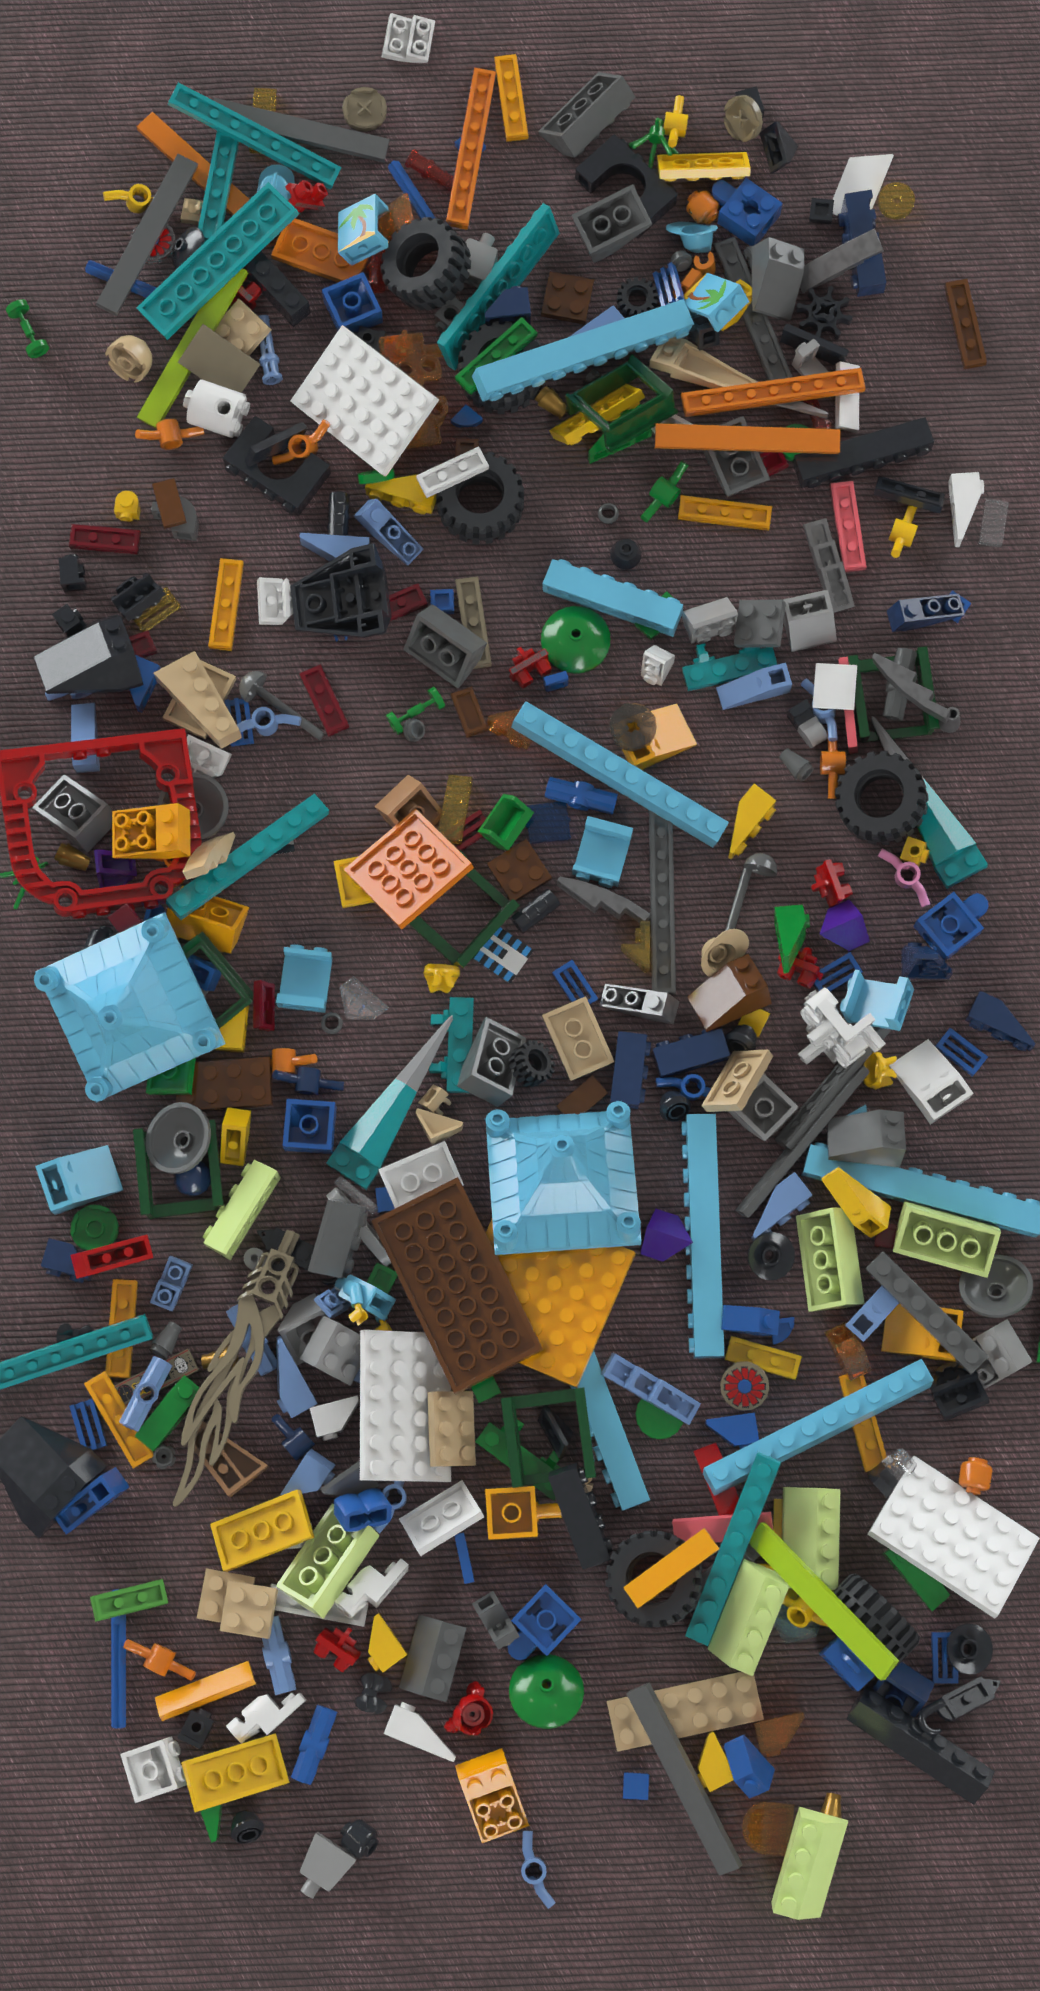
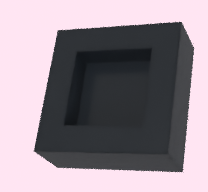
M812 198L809 223L831 225L834 200Z

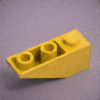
M416 475L365 485L366 495L369 498L378 499L379 501L385 500L399 508L409 507L419 514H432L436 503V494L426 498L416 479Z
M753 784L739 801L728 857L730 859L735 854L737 856L742 854L747 847L745 842L748 838H754L762 828L759 826L764 819L768 821L776 811L774 808L776 800L756 784Z
M839 1167L822 1177L823 1183L855 1227L870 1238L888 1228L891 1211L890 1205Z

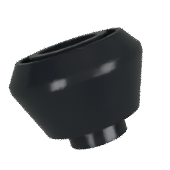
M630 539L617 541L610 551V558L613 564L620 569L634 568L638 565L642 556L639 545Z
M738 1025L725 1036L726 1044L732 1051L756 1050L757 1036L754 1029L749 1025Z
M668 1091L660 1099V1115L667 1121L675 1122L683 1119L691 1107L690 1100L678 1091Z
M242 1810L232 1820L231 1838L241 1844L251 1843L262 1835L264 1824L254 1812Z

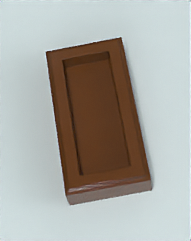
M172 478L153 483L152 486L164 529L187 523L175 479Z
M473 687L451 693L450 696L466 738L488 731L487 723Z
M592 1075L556 1107L562 1114L579 1115L580 1113H587L608 1092Z

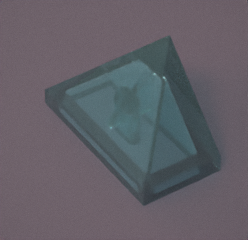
M782 1604L774 1626L784 1643L788 1644L817 1637L819 1624L810 1621L804 1628L794 1626L787 1617L788 1607Z

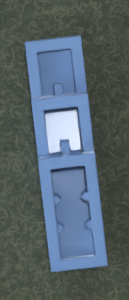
M615 1353L610 1355L601 1372V1375L687 1425H690L701 1403L672 1385L633 1365Z

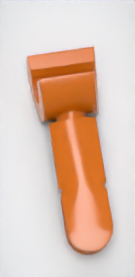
M711 251L707 255L708 262L705 264H701L699 257L695 255V269L691 268L681 281L684 295L706 273L714 275L716 265ZM673 290L672 293H673V296H674V299H675V298H676V294H675V290Z

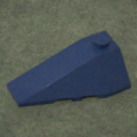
M913 942L903 947L901 951L902 977L909 979L949 980L952 976V969L929 946H922V943Z

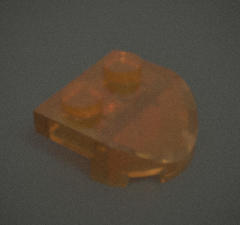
M763 1801L750 1807L742 1823L743 1837L749 1847L760 1854L785 1856L792 1832L794 1804Z

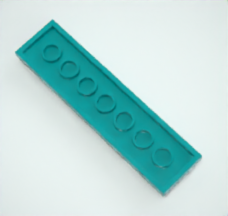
M268 182L136 307L137 310L168 340L299 215V212Z
M542 203L539 209L533 213L527 225L520 230L514 242L507 247L501 259L494 264L488 276L481 281L472 297L468 298L460 313L453 318L447 330L440 335L437 344L447 365L456 371L458 368V355L462 351L461 345L464 340H469V334L473 330L479 332V326L485 324V312L505 289L522 284L560 234L550 206Z

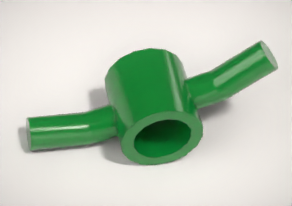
M681 460L669 480L661 476L655 482L649 493L654 500L640 516L644 522H648L661 505L669 508L676 501L681 492V489L676 484L689 466L686 462Z

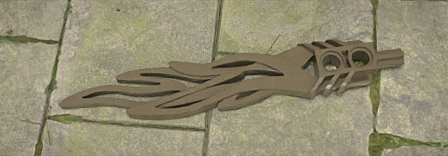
M286 1230L278 1251L271 1248L270 1253L264 1252L260 1256L255 1270L248 1274L247 1279H250V1281L244 1284L242 1290H245V1292L237 1299L238 1312L235 1329L217 1349L208 1366V1372L211 1374L201 1385L192 1401L185 1420L181 1440L183 1447L188 1444L187 1461L173 1501L174 1507L180 1505L187 1498L198 1482L204 1469L208 1442L215 1426V1437L209 1465L213 1466L220 1457L227 1442L232 1422L234 1424L238 1422L243 1392L260 1368L265 1338L280 1318L282 1320L284 1304L286 1309L288 1307L287 1297L289 1293L291 1297L293 1295L291 1288L299 1272V1267L295 1264V1259L291 1255L300 1235L293 1231ZM265 1257H267V1260H266L264 1266L261 1267L262 1264H263V1261H264ZM278 1260L285 1262V1268L282 1271L276 1272L272 1269L274 1262ZM292 1268H294L290 1281H288V1277L292 1271ZM266 1283H273L275 1290L271 1294H265L262 1292L263 1286ZM254 1297L270 1303L272 1306L259 1312ZM251 1325V1338L246 1357L240 1359L231 1370L245 1341L248 1327ZM229 1345L224 1357L219 1358L222 1352ZM255 1352V1356L251 1364V1367L246 1377L244 1378L249 1360ZM229 1386L225 1428L219 1445L222 1407L218 1399ZM209 1388V1390L207 1391V1393H206V1395H205L203 1401L201 1402L200 1407H199V1409H198V1411H197V1413H196V1410H197V1407H198V1405H199V1402H200L201 1398L203 1397V1395H204V1393L206 1392V1390ZM213 1407L211 1418L202 1438L197 1470L193 1479L186 1487L193 1465L197 1432Z

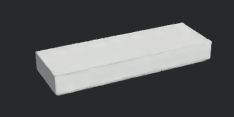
M841 361L836 364V371L860 368L858 365ZM859 393L836 396L835 429L853 433L859 431Z
M476 447L416 475V479L426 498L488 470L489 465L481 449Z

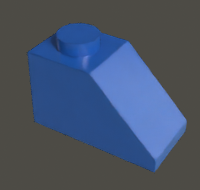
M135 655L144 685L129 690L138 712L142 713L157 684L154 672L161 668L160 665Z
M723 1305L721 1330L756 1336L778 1335L780 1311L758 1307Z
M755 1413L705 1420L707 1428L733 1447L739 1446L742 1449L759 1440Z
M742 1735L725 1743L724 1749L734 1782L749 1799L768 1791L775 1769L745 1735Z

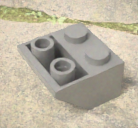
M828 590L783 599L786 602L784 626L791 652L837 641L834 612Z
M725 597L683 611L682 620L691 644L695 642L702 644L708 642L711 637L717 635L724 637L731 634L735 630L738 613L730 600Z
M1008 1319L972 1339L989 1356L976 1369L984 1389L1032 1362Z

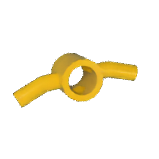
M680 95L675 98L673 113L666 112L665 135H669L668 145L671 148L677 145L678 137L685 138L688 115L682 114L684 97Z
M143 184L133 185L129 192L124 190L103 192L104 201L126 200L128 209L138 214L143 213L154 198L151 197L149 188ZM135 195L141 196L144 202H138L133 197Z
M908 505L903 520L898 518L895 520L888 539L895 542L891 551V556L894 558L900 556L903 545L911 547L918 525L912 524L917 507Z
M786 1594L782 1604L788 1607L787 1617L794 1626L804 1628L810 1621H813L819 1625L829 1627L800 1596L794 1600Z

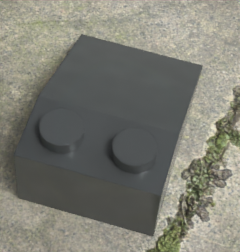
M633 184L572 214L576 229L593 263L614 254L652 225Z
M771 237L752 247V311L787 322L791 320L805 270L803 248Z
M744 416L720 426H747ZM703 450L708 464L727 497L770 480L759 452Z
M65 774L32 807L34 811L69 841L86 853L112 828V809L110 806Z
M488 1017L484 1018L462 1066L457 1087L499 1107L513 1095L517 1076L514 1077L512 1074L515 1070L510 1069L509 1066L513 1064L509 1062V1058L512 1057L510 1054L514 1049L526 1042V1037Z
M879 1109L832 1118L827 1123L828 1160L900 1168L906 1152L904 1112Z

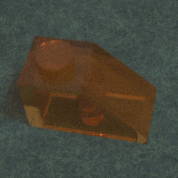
M408 193L402 194L391 202L388 206V211L384 212L378 219L380 232L388 242L392 240L391 236L395 231L399 232L402 225L405 223L409 225L411 220H414Z
M800 1711L753 1722L760 1753H766L767 1757L780 1755V1749L787 1748L803 1721L804 1712Z

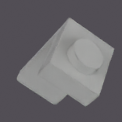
M815 339L807 344L805 342L802 343L795 350L796 355L791 365L801 376L828 372L815 357L820 346Z

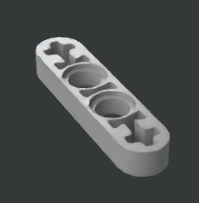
M337 1187L326 1195L328 1200L341 1199L350 1202ZM366 1221L365 1226L360 1228L358 1236L361 1237L362 1241L377 1259L387 1267L391 1264L386 1250L376 1231Z

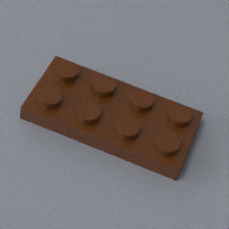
M258 1057L195 1062L192 1095H176V1103H189L202 1111L273 1106L271 1058Z

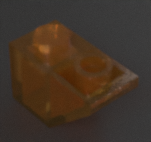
M520 709L489 715L487 726H489V730L497 736L504 735L517 748L523 747L526 750L528 749L533 740L511 728Z
M844 1322L824 1332L840 1367L848 1379L852 1381L872 1371L865 1349L855 1334L845 1326L847 1323Z

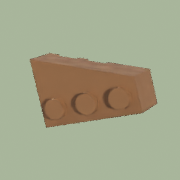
M204 1421L197 1432L195 1441V1453L198 1457L207 1423ZM215 1429L213 1430L208 1442L204 1465L230 1498L266 1471L269 1466L229 1438L216 1463L210 1466L209 1462L215 1437ZM221 1433L219 1437V1445L223 1437V1434Z

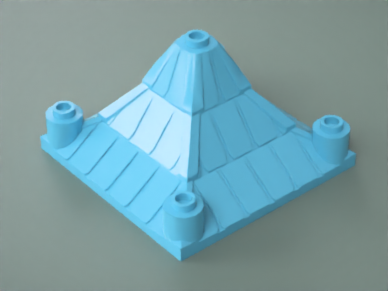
M165 912L35 972L34 983L39 990L46 992L59 1023L87 1080L85 1092L92 1101H102L111 1095L226 1044Z
M621 1101L612 1102L607 1107V1111L580 1113L579 1115L560 1114L509 1118V1115L503 1110L496 1109L488 1113L485 1120L495 1255L641 1245V1221L638 1211L630 1108L626 1103Z

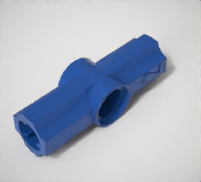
M549 777L545 792V798L568 803L574 809L583 811L591 809L613 815L618 794L596 789L587 782L575 781L573 783Z
M317 1705L309 1729L306 1730L300 1744V1754L291 1778L305 1784H312L320 1759H323L330 1741L328 1737L337 1716V1711Z

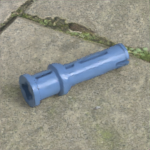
M258 316L270 327L269 316ZM270 331L266 336V341L264 338L260 343L261 357L259 363L263 368L264 374L262 382L266 385L278 384L283 380L278 368L280 360L277 354H275Z

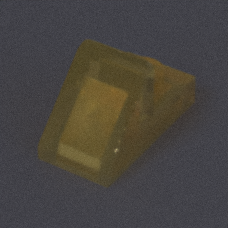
M640 921L639 928H635V942H639V944H621V951L644 973H649L650 921Z

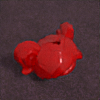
M474 1681L468 1685L466 1689L467 1695L460 1699L458 1705L453 1710V1716L444 1725L447 1732L456 1733L461 1731L466 1735L477 1736L481 1733V1729L487 1728L493 1718V1708L487 1699L483 1697L485 1689L479 1682Z

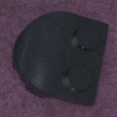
M144 573L140 579L133 576L116 588L117 596H112L111 601L120 614L129 622L139 618L148 607L160 603L166 593L149 573Z
M957 1361L945 1363L936 1370L933 1377L934 1381L931 1385L932 1396L944 1421L990 1403L976 1370L970 1374Z

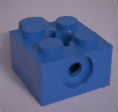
M747 178L737 189L724 180L717 181L712 187L711 195L722 206L719 211L718 224L749 246L758 244L781 214L782 202Z
M952 892L918 918L913 927L932 950L946 961L983 931L984 927L978 919L987 912L989 907L988 901L982 894L976 893L962 902L956 893Z
M545 1584L511 1620L520 1629L518 1631L520 1637L508 1645V1652L514 1659L523 1660L538 1647L547 1656L582 1619Z
M837 1635L818 1653L853 1691L858 1692L875 1676Z

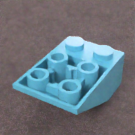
M108 1145L59 1157L35 1166L50 1211L54 1215L123 1191Z

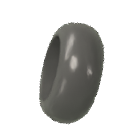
M605 503L598 509V518L603 523L611 524L618 519L619 511L614 504ZM611 509L615 515L612 518H605L602 515V511Z
M327 1013L321 1020V1027L328 1034L338 1033L343 1026V1020L337 1013ZM335 1017L338 1019L339 1024L335 1029H328L325 1026L328 1018Z

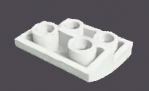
M390 13L382 58L410 63H427L435 20L416 15L410 19Z

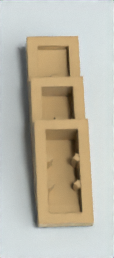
M234 832L205 841L195 849L183 870L185 878L188 880L207 874L210 869L217 868L218 864L226 862L235 838Z

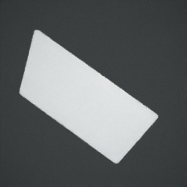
M894 155L850 157L833 197V215L838 216V213H841L846 193L872 189L871 210Z

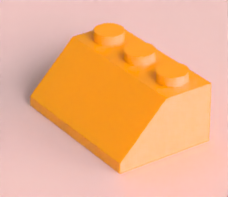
M215 896L183 920H180L169 907L166 915L177 938L190 941L203 931L220 952L231 954L238 942L249 907Z

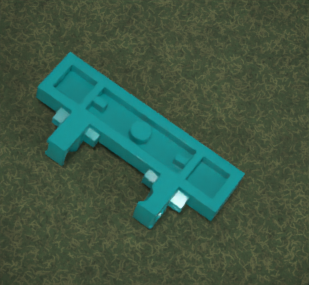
M704 643L696 645L697 648L695 650L698 658L693 659V665L682 667V673L687 691L734 681L760 669L777 665L773 647L761 649L760 647L743 648L739 650V654L715 659L714 656L709 657Z
M450 997L449 1010H443V1014H431V1026L435 1024L442 1026L449 1016L453 1015V1020L447 1030L449 1032L448 1057H444V1062L440 1061L438 1064L431 1063L429 1067V1073L441 1074V1079H447V1093H469L457 1087L462 1066L472 1046L474 998Z

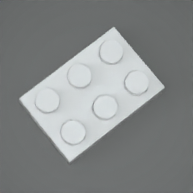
M445 1141L378 1169L395 1208L457 1177L464 1186Z
M463 1480L399 1518L419 1555L422 1556L484 1518V1515Z

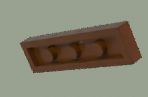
M968 279L945 282L944 288L963 369L986 366L987 359Z

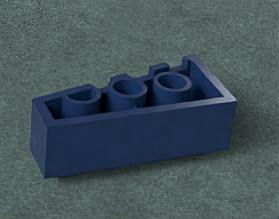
M872 189L846 193L844 195L841 213H838L839 227H843L844 234H842V244L875 229V209L870 210V202L873 198ZM882 253L864 260V263L852 268L853 275L850 277L851 287L856 289L857 297L884 293L886 276Z

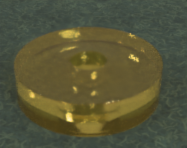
M892 182L884 186L878 198V207L881 213L890 219L905 218L911 213L915 203L912 189L900 182ZM893 199H898L900 202L895 203Z

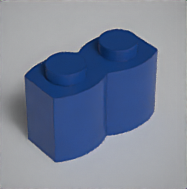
M367 1489L359 1494H344L334 1499V1515L344 1531L355 1532L367 1526H381L391 1521L392 1506L381 1489Z

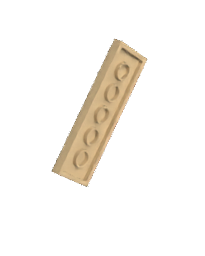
M744 1672L654 1691L678 1738L764 1720L755 1677ZM628 1697L606 1701L617 1752L652 1744Z

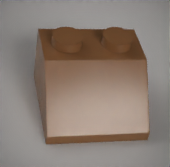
M407 775L375 806L392 828L415 808L433 826L446 815L424 785L410 775Z

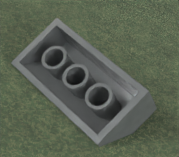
M598 72L538 133L562 155L575 158L581 155L585 150L584 148L590 142L596 140L600 136V132L605 127L611 125L615 121V117L620 112L625 111L636 97L623 76Z

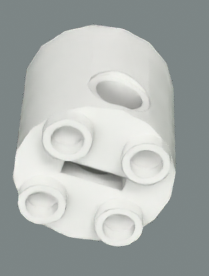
M201 379L193 391H187L183 407L188 408L187 423L233 438L234 436L239 437L242 432L243 425L241 421L243 415L247 416L250 403L247 402L246 394Z

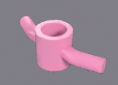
M882 848L878 857L891 863L896 868L895 881L897 885L905 889L912 887L918 896L922 908L930 905L925 888L918 881L921 875L919 867L913 862L903 863L897 856ZM902 870H911L914 873L913 881H905L901 877L900 872Z

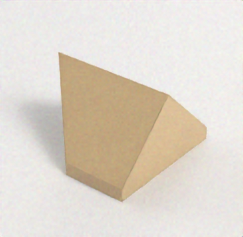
M419 1108L416 1110V1117L432 1146L463 1129V1122Z

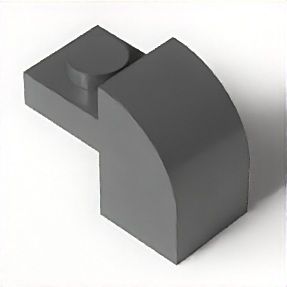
M180 496L187 523L172 527L173 537L175 539L197 541L199 521L195 508L189 500ZM152 502L151 512L153 518L161 519L157 502Z
M494 1591L472 1603L498 1650L510 1645L515 1639L520 1637Z

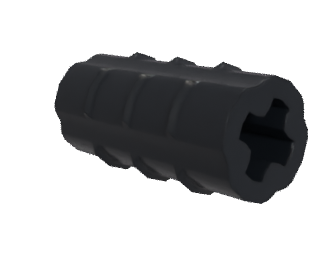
M336 491L329 494L327 535L348 536L350 495L346 492Z
M546 889L510 918L515 927L524 934L558 908L560 902L552 891Z

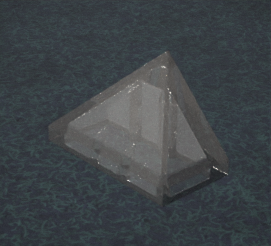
M354 976L339 988L346 1019H376L389 1008Z

